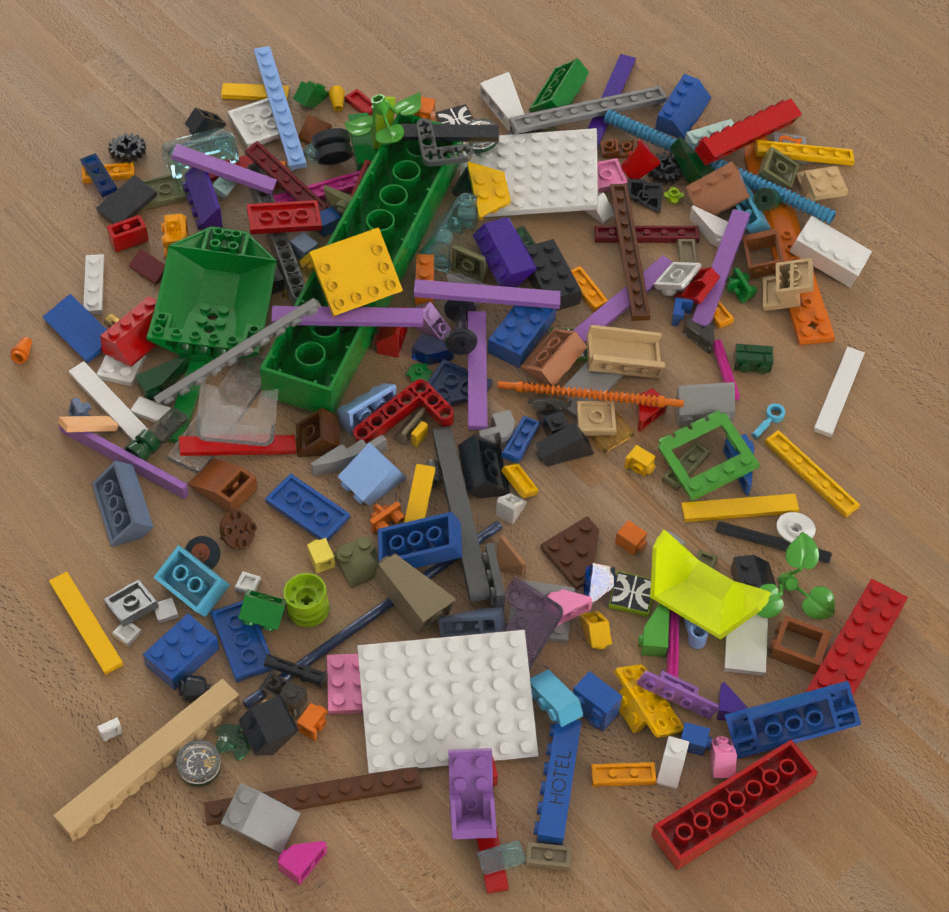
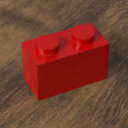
M140 215L106 226L109 241L115 252L149 241L147 227Z

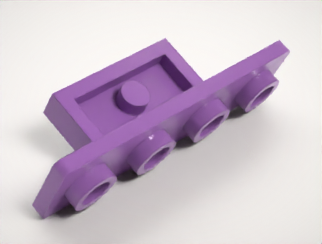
M663 670L658 676L649 671H644L637 680L636 684L705 718L711 719L719 710L718 704L698 695V687Z

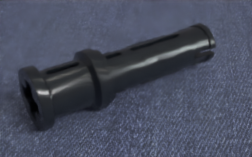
M267 654L263 665L264 667L297 677L302 683L309 682L317 685L320 689H322L327 675V671L321 672L312 669L310 665H305L304 667Z

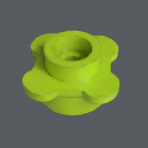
M671 187L668 192H664V197L668 203L677 204L680 198H684V193L679 192L676 187Z

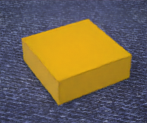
M420 422L411 433V445L416 448L428 435L427 423Z

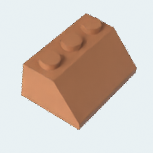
M732 161L686 186L694 206L715 216L750 198L742 175Z
M554 328L520 368L541 384L556 385L564 373L570 370L571 365L582 356L587 346L576 331Z

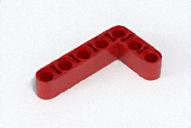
M418 379L354 428L355 443L362 439L368 444L380 435H384L420 406L425 408V411L441 427L452 426L454 424L453 408L426 380ZM376 423H381L379 426H374Z

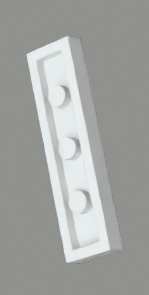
M104 254L86 255L84 307L92 315H103Z

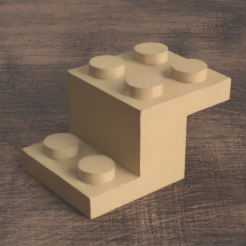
M837 166L796 173L795 180L802 196L806 197V199L815 201L847 196L848 189Z
M812 258L776 263V276L763 278L764 311L800 306V293L813 291Z

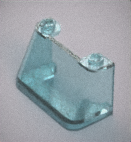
M216 128L167 141L161 147L163 159L173 179L181 178L182 170L189 168L188 165L171 159L177 144L207 155L220 152L222 159L227 157L232 163L240 161L233 133L223 128Z
M462 193L441 214L419 251V254H434V269L449 273L452 267V262H450V245L453 242L452 233L454 231L462 234L465 228H470L473 231L476 226L478 196Z

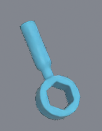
M775 403L769 405L766 410L767 420H764L751 434L752 437L758 439L768 428L770 422H781L785 416L784 407ZM771 411H778L780 415H772Z

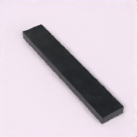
M400 124L404 129V135L399 141H418L417 124ZM432 124L435 141L499 142V125ZM422 125L425 134L427 128L425 127V125Z

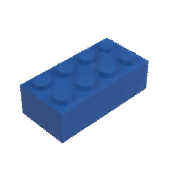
M514 305L488 339V353L520 368L555 321L556 309Z
M447 512L378 529L379 561L385 556L391 557L396 554L414 568L462 558L461 522L452 512Z

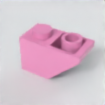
M723 736L712 739L710 758L713 777L730 778L736 774L737 753L732 740Z

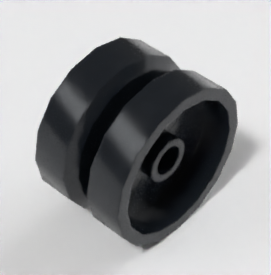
M327 129L316 133L312 137L313 147L316 149V162L320 165H336L346 162L353 157L352 146L349 144L350 135L346 129Z

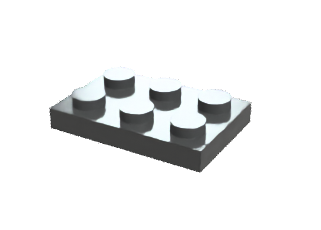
M494 543L485 545V552L482 553L491 595L489 604L490 608L503 607L504 611L505 591Z

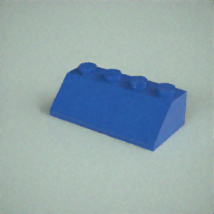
M683 74L657 116L656 130L676 138L681 137L685 140L686 132L691 130L711 100V96L699 79Z

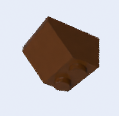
M320 408L297 423V456H323L340 445L339 416L324 408Z

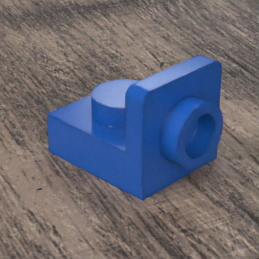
M675 298L672 326L679 325V320H683L684 313L691 314L693 300Z

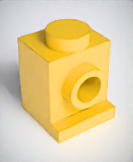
M636 445L626 456L624 468L626 470L631 468L635 473L646 477L647 474L651 475L656 467L654 464L656 456Z

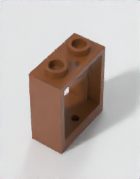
M777 228L743 235L742 240L750 278H761L776 274V263L784 262ZM771 246L776 247L778 260L752 265L750 251Z
M785 615L783 622L779 621L775 630V633H778L777 639L772 638L769 646V649L772 650L770 658L816 674L822 663L832 632ZM787 629L819 641L814 658L780 646L785 630Z

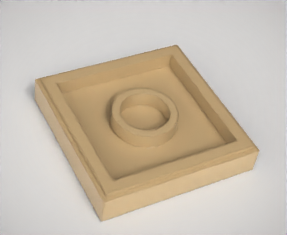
M576 401L577 425L585 436L616 435L614 401Z

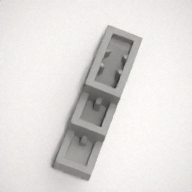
M383 435L369 442L381 453L387 450V439ZM361 439L347 449L343 444L339 445L311 463L312 475L319 476L344 470L367 444Z

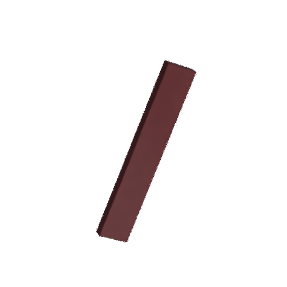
M256 141L244 151L245 155L269 177L277 179L276 183L295 201L317 200L319 212L329 208L261 143Z
M594 225L595 243H618L616 226ZM635 226L638 243H677L678 239H695V243L700 241L698 226Z

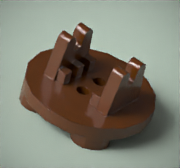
M237 509L228 512L222 517L220 522V539L232 549H244L253 542L257 530L256 523L252 521L248 514Z

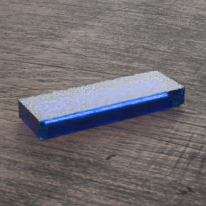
M96 153L80 159L82 166L101 197L110 195L117 190V186Z

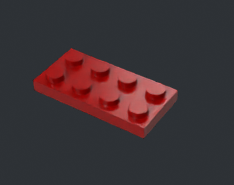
M317 200L247 204L250 235L322 230Z

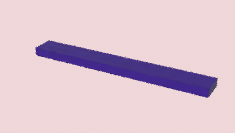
M620 54L601 98L622 94L635 64V57ZM605 115L592 118L588 129L597 128V150L609 124L604 123Z

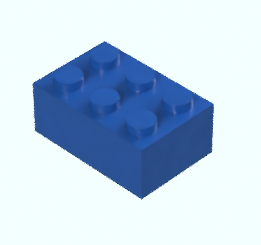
M187 614L143 653L145 666L175 691L179 687L181 679L184 680L186 675H192L219 650L218 640L215 635L191 615Z

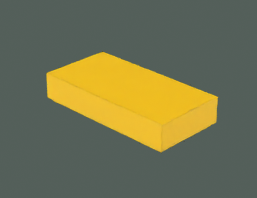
M519 464L503 467L502 473L522 499L538 494V488Z

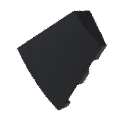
M628 179L629 197L656 213H661L663 183Z

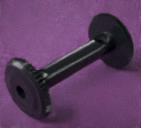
M447 300L444 305L446 316L455 322V329L450 331L445 338V345L453 354H469L477 347L478 340L475 332L466 328L468 311H476L474 302Z

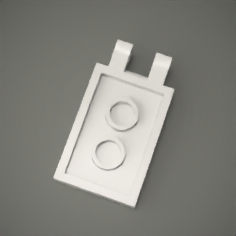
M756 614L725 636V672L765 676L768 618H763Z

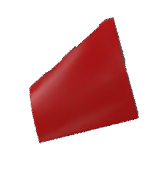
M641 139L636 142L638 146L635 151H630L628 158L621 165L623 172L629 179H641L661 164L660 160Z
M712 267L700 269L686 286L685 290L682 293L676 292L673 297L693 300V304H701L720 279V276Z

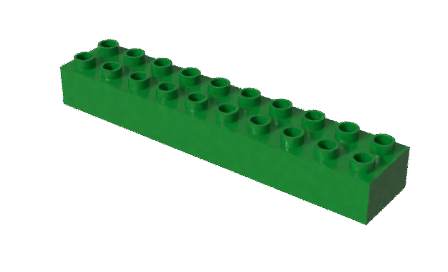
M398 114L392 125L417 124L418 120L422 118L414 115L402 116ZM430 120L432 124H442V123H439V122H435V121ZM397 141L390 144H381L327 245L379 227L401 283L460 163L432 167L426 166L422 162L418 141ZM423 141L422 143L424 145H431L432 141ZM436 141L437 147L463 144L462 141ZM446 152L443 154V157L449 159L452 157V154ZM313 269L294 306H301L314 298L318 300L321 307H329L315 269ZM394 295L361 307L388 308ZM289 326L285 329L286 332L275 339L260 367L263 396L312 412L324 408L335 414L379 326Z

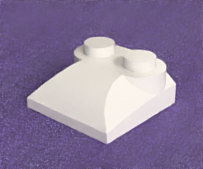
M672 262L654 283L656 290H661L665 296H673L677 290H684L699 272L701 263Z

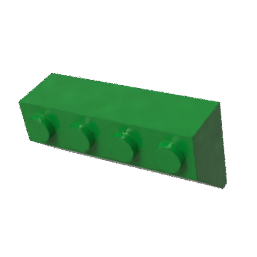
M576 58L555 67L530 106L529 111L533 113L571 105L575 95L580 92V87L586 82V77L589 74V71L582 62Z

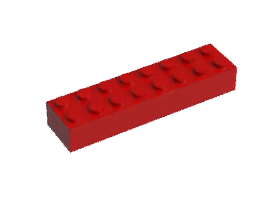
M871 578L806 692L848 681L854 696L899 617L908 597Z
M790 740L653 826L651 836L674 868L678 870L812 785L818 772L796 744Z

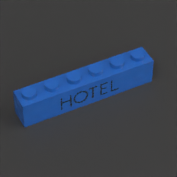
M575 720L563 727L557 722L551 724L549 736L553 737V741L548 743L546 755L550 756L549 763L545 762L543 775H547L546 782L541 783L540 795H544L543 802H538L537 814L541 815L540 822L535 821L533 833L538 835L536 843L563 846L581 728L580 720Z

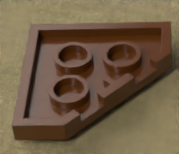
M587 516L540 544V549L575 590L592 581L599 529Z

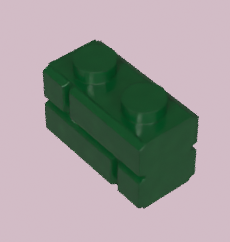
M736 344L733 354L734 370H739L743 373L748 371L760 374L771 373L773 346Z

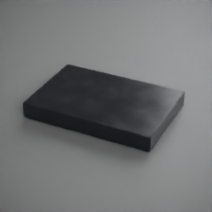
M133 175L102 202L96 210L111 223L115 224L134 217L158 194L153 188Z

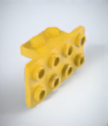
M643 665L616 668L614 673L623 686L619 692L622 695L619 711L633 733H639L646 724L657 738L683 732L684 726L670 707L669 702L665 698L636 684L643 672L648 671Z

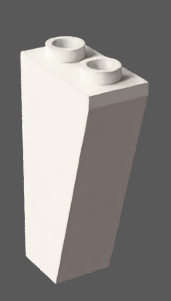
M507 72L480 83L479 96L508 132H512L509 118L524 115V111L510 73Z

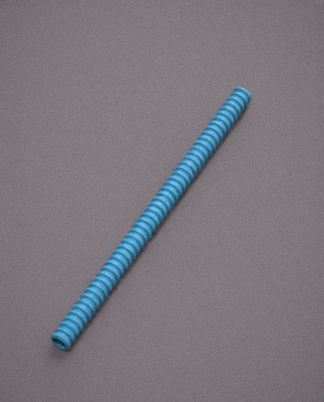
M612 109L608 110L605 114L604 123H609L610 126L613 125L615 128L618 127L623 132L627 131L632 136L636 135L637 138L641 137V140L650 141V144H655V146H659L661 149L664 148L665 151L668 150L672 153L669 147L677 140L676 138L668 137L667 134L659 133L658 130L654 131V128L649 126L645 127V124L636 122L634 119L631 120V118H627L625 115L622 116V114H618L616 111L613 112ZM719 159L709 165L714 170H717L729 162ZM736 166L742 175L745 185L749 186V189L753 188L754 191L761 188L775 189L781 196L782 204H787L789 207L792 206L793 209L797 208V211L802 210V213L817 217L822 222L826 221L828 225L833 221L836 214L835 210L831 211L829 207L821 206L820 203L816 204V201L811 202V199H806L804 196L801 197L800 194L796 195V192L791 193L792 191H787V188H782L780 185L777 186L776 183L772 184L771 181L767 182V179L758 178V175H753L751 172L748 173L747 170L744 171Z

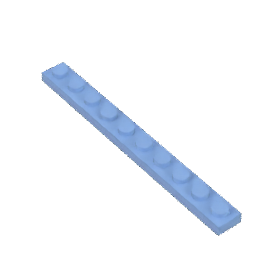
M270 46L255 48L254 55L289 169L306 168L307 164L271 48Z

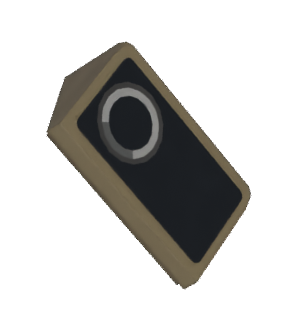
M421 408L411 415L393 437L395 441L402 445L408 442L412 431L420 422L425 421V408Z

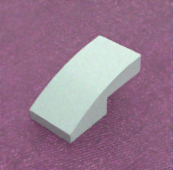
M219 177L214 182L213 188L217 195L225 199L237 183Z

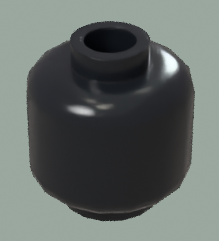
M186 675L184 680H180L178 696H182L184 702L193 703L210 689V684H207L203 676Z

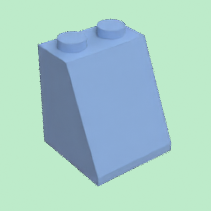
M368 443L337 476L342 481L340 485L348 492L352 490L355 493L353 497L360 504L365 502L368 506L372 505L407 478L371 443Z

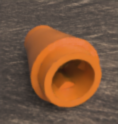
M23 337L11 350L10 357L15 363L22 364L28 360L32 340L28 337Z

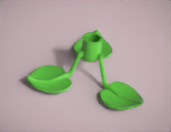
M418 92L395 104V108L389 103V100L385 99L383 94H377L371 99L373 104L371 106L373 110L372 116H364L353 121H347L345 126L351 135L355 137L365 136L372 131V127H375L377 113L383 116L387 128L377 132L376 141L380 144L397 142L403 137L404 129L400 124L389 125L386 117L388 109L390 108L396 115L410 116L415 114L421 107V94Z
M801 532L790 543L785 554L787 563L791 567L798 569L780 574L778 577V588L774 584H765L760 587V589L771 592L767 605L757 615L772 618L781 612L783 600L780 596L783 595V588L787 591L797 590L807 597L802 602L801 607L804 613L811 618L826 619L835 613L834 595L828 588L817 586L808 594L798 587V580L793 576L801 572L803 567L806 569L814 568L819 560V550L816 543L809 535Z

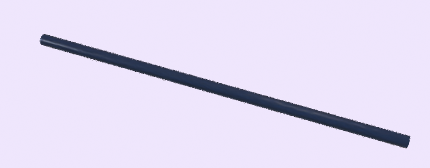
M495 521L477 534L479 545L502 529L499 521ZM460 558L436 563L422 574L431 580ZM388 597L295 664L304 667L305 665L313 664L389 610L394 604ZM285 673L279 674L245 698L242 703L247 709L251 708L294 676Z

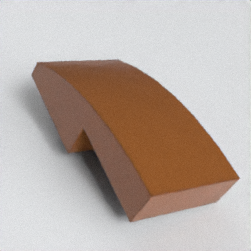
M617 139L602 141V155L608 158H628L630 151H635L636 149L635 140L618 143Z

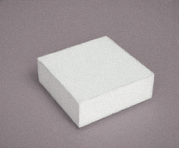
M242 571L236 583L235 591L246 594L247 589L257 591L262 581L261 577Z
M172 598L159 601V607L154 609L159 624L179 618Z
M133 623L125 627L120 624L112 632V635L129 647L142 631Z
M118 718L97 726L103 742L123 733Z

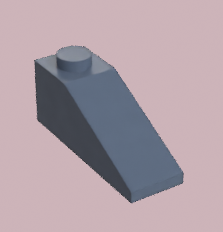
M503 607L482 608L438 618L441 638L502 632L506 627Z

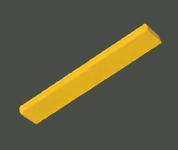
M755 140L754 142L756 156L764 157L766 152L771 147H774L792 160L853 166L855 163L852 149Z
M779 430L765 439L764 444L842 516L847 518L860 507V504Z
M796 494L682 502L681 510L684 522L783 515L788 512L799 513V506Z
M66 571L49 580L51 587L104 675L122 667V660L68 572Z

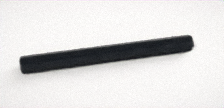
M719 521L716 527V531L783 551H786L791 543L780 537ZM818 548L819 561L829 563L832 553Z

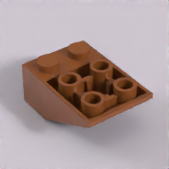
M213 458L188 483V486L226 512H231L239 509L257 490L256 476L241 466Z

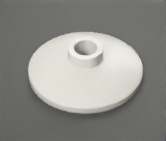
M788 512L781 515L776 524L779 535L788 542H793L801 532L806 533L813 539L816 532L813 521L806 515L797 512Z

